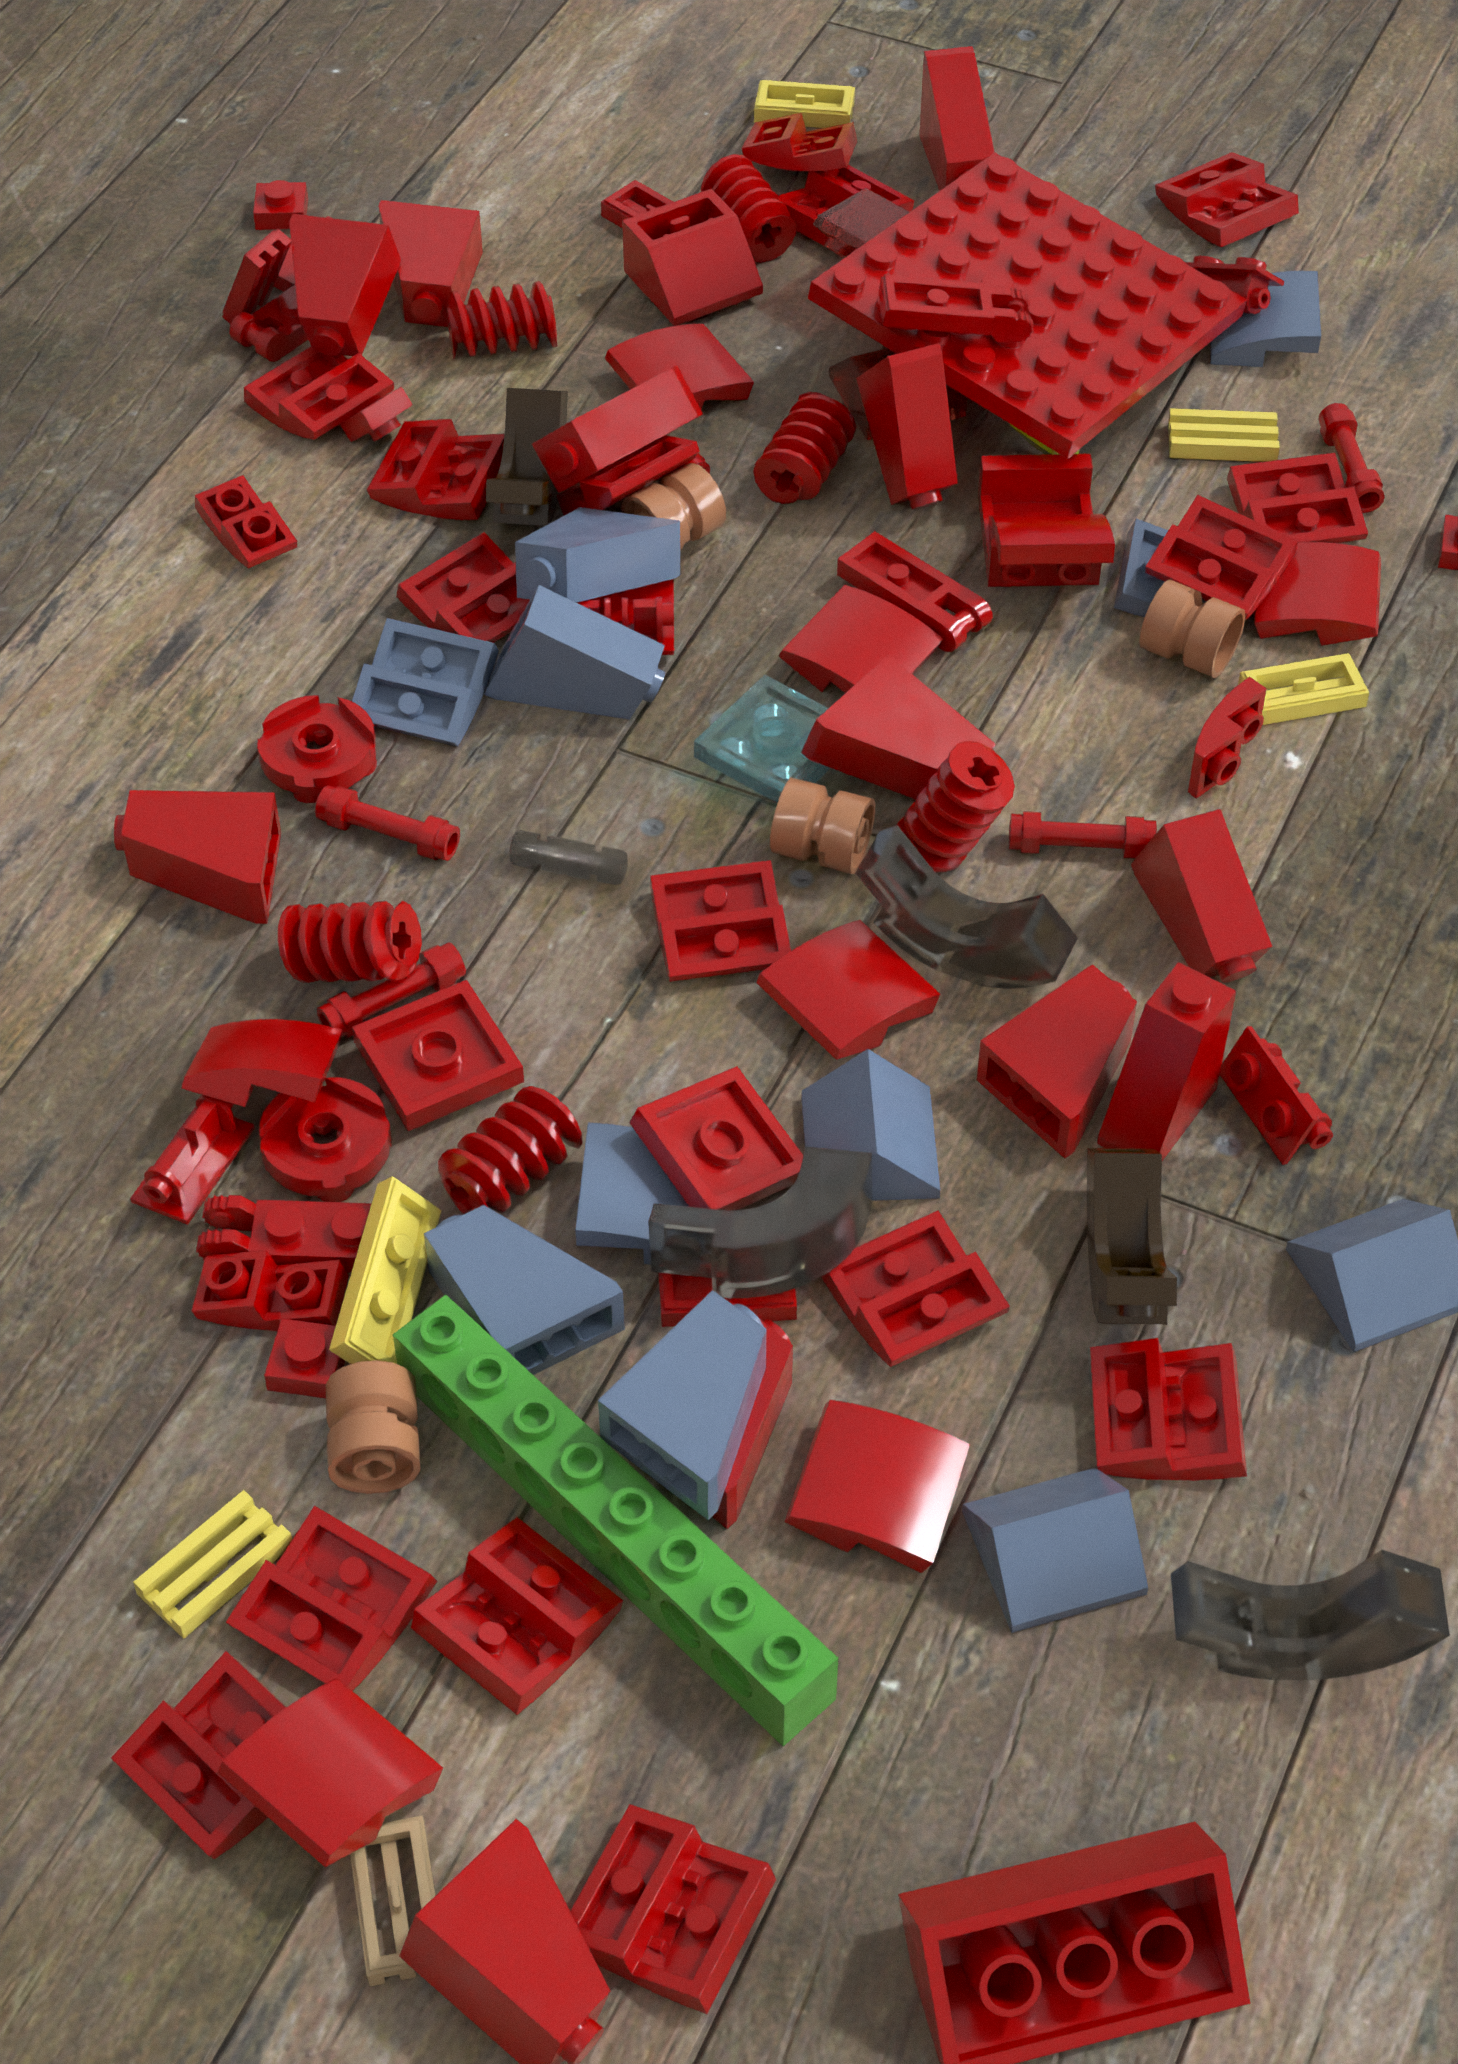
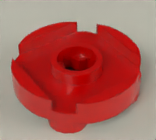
M319 695L292 699L271 711L262 723L263 734L257 742L260 765L267 778L276 786L293 792L294 798L299 802L316 803L321 790L325 786L349 788L363 777L372 774L377 767L374 724L368 713L358 704L337 697L338 705L320 703ZM312 741L319 745L328 744L320 749L307 748V744Z
M328 1077L325 1078L326 1086L321 1087L315 1103L279 1093L264 1110L260 1119L259 1133L264 1167L280 1185L302 1195L318 1196L324 1202H342L353 1194L355 1188L361 1187L370 1181L382 1169L392 1147L390 1123L380 1098L370 1088L347 1078ZM331 1129L338 1130L337 1139L326 1144L314 1143V1138L311 1136L315 1132L325 1135Z

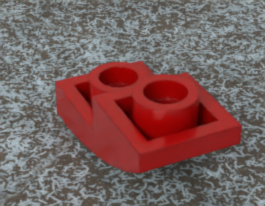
M244 475L195 495V509L222 545L248 569L297 548L296 538L270 501L263 504Z
M1250 676L1222 699L1212 711L1201 730L1194 751L1188 793L1196 799L1215 785H1224L1232 779L1241 764V757L1239 756L1241 744L1249 743L1258 734L1263 725L1264 717L1262 711L1267 688Z
M267 1250L205 1256L192 1313L200 1320L246 1329L278 1331L281 1318L336 1326L349 1274L340 1260L277 1265Z

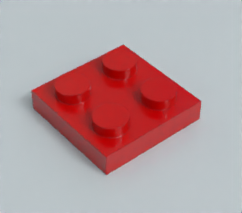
M468 980L459 982L352 1027L356 1047L407 1131H411L524 1083L523 1065Z
M738 1066L638 1107L629 1121L632 1128L703 1226L801 1182L812 1167Z

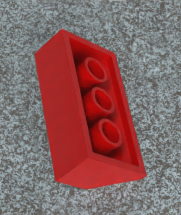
M1196 1822L898 1894L910 1965L940 2064H1016L1251 2004L1226 1853Z

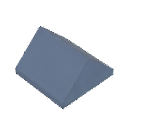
M867 1049L802 1090L805 1158L812 1166L807 1173L808 1203L940 1198L931 1094L928 1085Z
M1401 1199L1287 1242L1286 1251L1353 1352L1458 1313V1239L1449 1209Z
M1097 1468L962 1505V1513L1011 1633L1147 1595L1148 1583L1129 1490Z

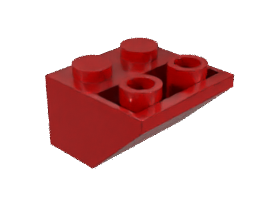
M712 189L622 220L624 272L673 326L693 321L701 316L763 294V283L738 216Z

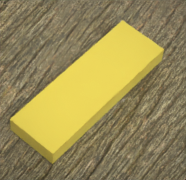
M393 1176L377 1184L329 1348L331 1352L350 1364L373 1360L397 1364L393 1334L412 1320L427 1265L424 1233L437 1227L442 1211Z

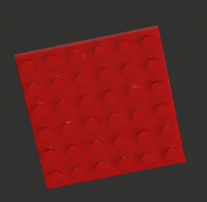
M996 152L811 281L808 294L810 301L896 354L939 343L943 356L945 381L948 386L1067 459L1242 317L1247 299L1230 290L1224 283L1202 274L1187 265L1181 258L1161 250L1144 240L1138 233L1127 230L1100 214L1097 209L1084 205L1059 190L1054 184L1043 181L1019 167L1013 160L1002 157ZM889 274L989 283L990 286L1010 287L1011 290L1015 288L1017 290L1022 289L1023 293H1027V297H1029L1030 311H1027V314H1030L1033 320L1034 332L1031 333V337L1027 338V341L1023 340L1021 343L1015 342L1014 344L1012 341L1009 343L997 342L991 334L958 335L942 331L917 329L908 331L893 327H882L878 293L881 277Z

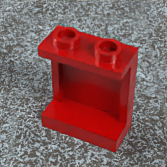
M1060 454L981 456L978 504L988 587L1099 585L1102 563L1000 565L995 538L991 540L988 526L990 515L1093 514L1090 497L1093 472L1091 454H1073L1068 459Z

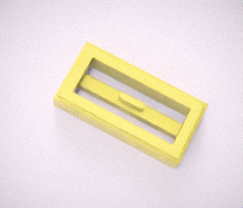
M760 80L754 107V123L802 113L805 127L827 128L851 123L855 102V87Z
M1170 408L1168 419L1169 458L1250 462L1278 460L1280 445L1279 441H1277L1279 434L1277 413Z
M1349 653L1240 672L1238 682L1239 685L1250 676L1267 688L1262 711L1264 717L1263 725L1364 708L1367 706L1369 691Z
M243 1490L133 1581L136 1593L184 1639L254 1579L265 1560L274 1563L280 1558L292 1541V1536L282 1524L277 1527L273 1523L272 1515L263 1507L258 1509L254 1505L253 1498ZM258 1535L264 1538L182 1609L178 1610L175 1607L204 1581L209 1582L228 1566V1561Z

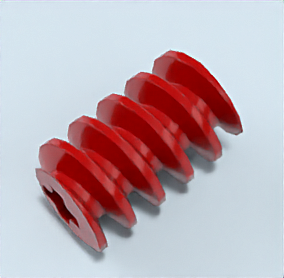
M732 154L721 158L710 167L704 176L701 192L712 189L738 216L754 262H767L782 255L794 240L797 222L790 217L787 206L780 201L769 183L754 168L751 160L744 155Z
M540 281L532 284L529 298H527L520 284L512 285L509 300H506L499 286H493L487 303L478 288L470 291L467 305L464 304L458 291L450 292L446 311L453 359L456 356L458 343L464 344L470 357H476L479 341H484L490 354L495 355L499 339L501 338L505 339L511 352H517L520 336L526 337L532 350L538 349L541 334L547 335L553 348L557 347V330L551 295L548 296Z
M807 392L799 395L798 401L791 407L789 414L782 421L781 427L774 433L772 441L765 447L763 454L757 459L754 466L755 483L766 497L772 502L790 504L797 500L812 499L820 492L822 484L830 475V471L837 465L839 457L847 448V444L855 436L857 427L855 419L848 408L837 400L819 392Z
M969 740L957 743L949 752V757L938 767V772L929 779L927 786L918 794L916 801L907 809L905 817L895 826V842L905 858L916 866L931 872H948L958 868L968 853L978 843L979 839L989 829L993 821L999 816L1001 810L1013 798L1015 784L1012 772L1005 761L994 750L981 743Z
M387 901L374 902L372 906L365 902L352 903L350 907L344 903L330 904L328 908L321 903L311 904L307 908L300 904H294L284 909L278 924L277 940L283 964L290 975L302 983L319 980L323 982L339 980L353 982L362 979L367 981H377L384 978L390 981L405 979L413 972L419 960L422 946L421 927L417 914L411 905L405 901H401L395 909Z
M534 1086L524 1087L518 1091L514 1101L504 1103L499 1107L495 1117L485 1118L477 1127L476 1132L462 1137L457 1144V1148L446 1150L438 1160V1172L446 1192L462 1214H466L482 1205L487 1206V1204L497 1211L505 1212L511 1205L510 1195L507 1190L515 1195L524 1196L530 1189L527 1175L535 1180H543L549 1173L546 1160L553 1164L561 1165L568 1157L564 1143L579 1149L583 1144L582 1132L569 1108L557 1097L541 1088Z

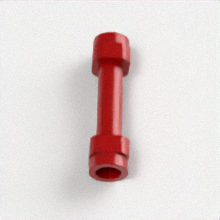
M1330 404L1319 414L1320 433L1326 445L1335 446L1347 476L1345 487H1355L1362 513L1372 512L1384 502L1383 483L1378 472L1374 469H1368L1355 439L1358 423L1353 412L1345 404Z
M327 785L321 790L317 798L315 816L317 819L327 822L328 826L346 831L353 824L417 845L418 855L433 860L442 859L449 861L457 850L460 840V829L458 826L449 824L448 820L429 815L425 822L400 815L360 802L357 791L342 786L333 787Z
M1023 811V814L1011 813L1009 849L1020 850L1021 853L1039 854L1040 845L1123 849V858L1136 859L1157 833L1156 820H1144V817L1125 816L1124 825L1041 821V812Z
M447 942L441 946L435 945L420 953V963L415 966L413 972L405 979L396 981L386 980L352 998L346 991H343L327 999L326 1004L317 1008L320 1024L342 1029L341 1038L347 1039L353 1036V1026L362 1023L364 1019L432 985L438 992L454 985L457 979L466 975L463 959L452 943Z

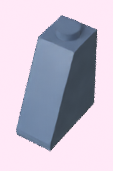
M580 507L515 542L517 598L531 599L538 585H541L577 603L677 578L680 576V521Z
M538 585L498 654L484 695L496 700L630 720L641 701L644 700L651 703L660 689L665 671L658 669V664L665 645Z
M485 1205L463 1215L448 1217L438 1224L436 1228L424 1233L429 1273L442 1293L451 1298L533 1375L625 1330L623 1291L616 1281Z
M713 1290L598 1400L600 1437L707 1520L718 1511L766 1369L767 1332L760 1319L749 1308L742 1304L733 1305Z

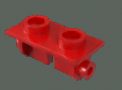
M1199 255L1194 256L1193 262H1185L1209 278L1224 283L1230 290L1247 299L1243 313L1258 314L1261 309H1266L1269 306L1271 296L1268 286L1284 285L1282 279L1266 270L1267 264L1254 258L1238 257L1235 264H1225L1219 259Z
M1247 1026L1222 1063L1220 1076L1282 1165L1288 1164L1300 1145L1309 1144L1312 1149H1319L1328 1144L1333 1138V1133L1330 1130L1332 1120L1328 1114L1322 1113L1309 1093L1298 1092L1297 1089L1301 1082L1282 1057L1280 1047L1276 1043H1268L1266 1039L1260 1038L1252 1026Z
M200 1095L196 1101V1107L156 1163L145 1172L144 1180L130 1198L131 1203L188 1225L255 1129L254 1124L234 1117L231 1110L234 1105L233 1103Z

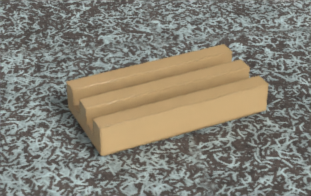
M423 1815L383 1823L376 1840L366 1845L381 1843L396 1953L381 1956L366 1846L350 1854L369 1986L385 1984L384 1977L398 1974L401 1980L416 1977V1971L399 1957L409 1932V1923L396 1840L411 1837L422 1909L436 1896Z

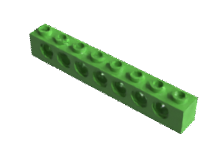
M444 1295L393 1334L397 1364L407 1368L415 1376L417 1397L783 1747L836 1700L838 1657L451 1298Z

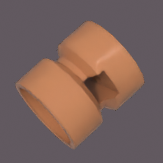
M694 463L685 464L661 477L658 484L653 483L625 497L621 504V513L679 520L680 550L689 540H699L722 527L726 520V506L717 483L705 469Z
M1169 579L1159 588L1147 610L1140 632V648L1167 659L1182 654L1184 666L1217 678L1227 667L1240 641L1246 617L1245 610L1215 597L1202 603L1201 592Z
M790 778L785 784L776 806L770 834L771 852L801 861H807L813 854L818 855L820 866L855 874L861 866L870 842L875 819V800L846 791H838L833 797H829L826 786L797 778Z
M378 1360L356 1362L341 1367L331 1374L326 1383V1418L330 1428L327 1435L329 1478L338 1487L351 1492L366 1494L390 1492L414 1481L421 1470L418 1427L414 1426L418 1420L415 1376L403 1366L393 1362Z

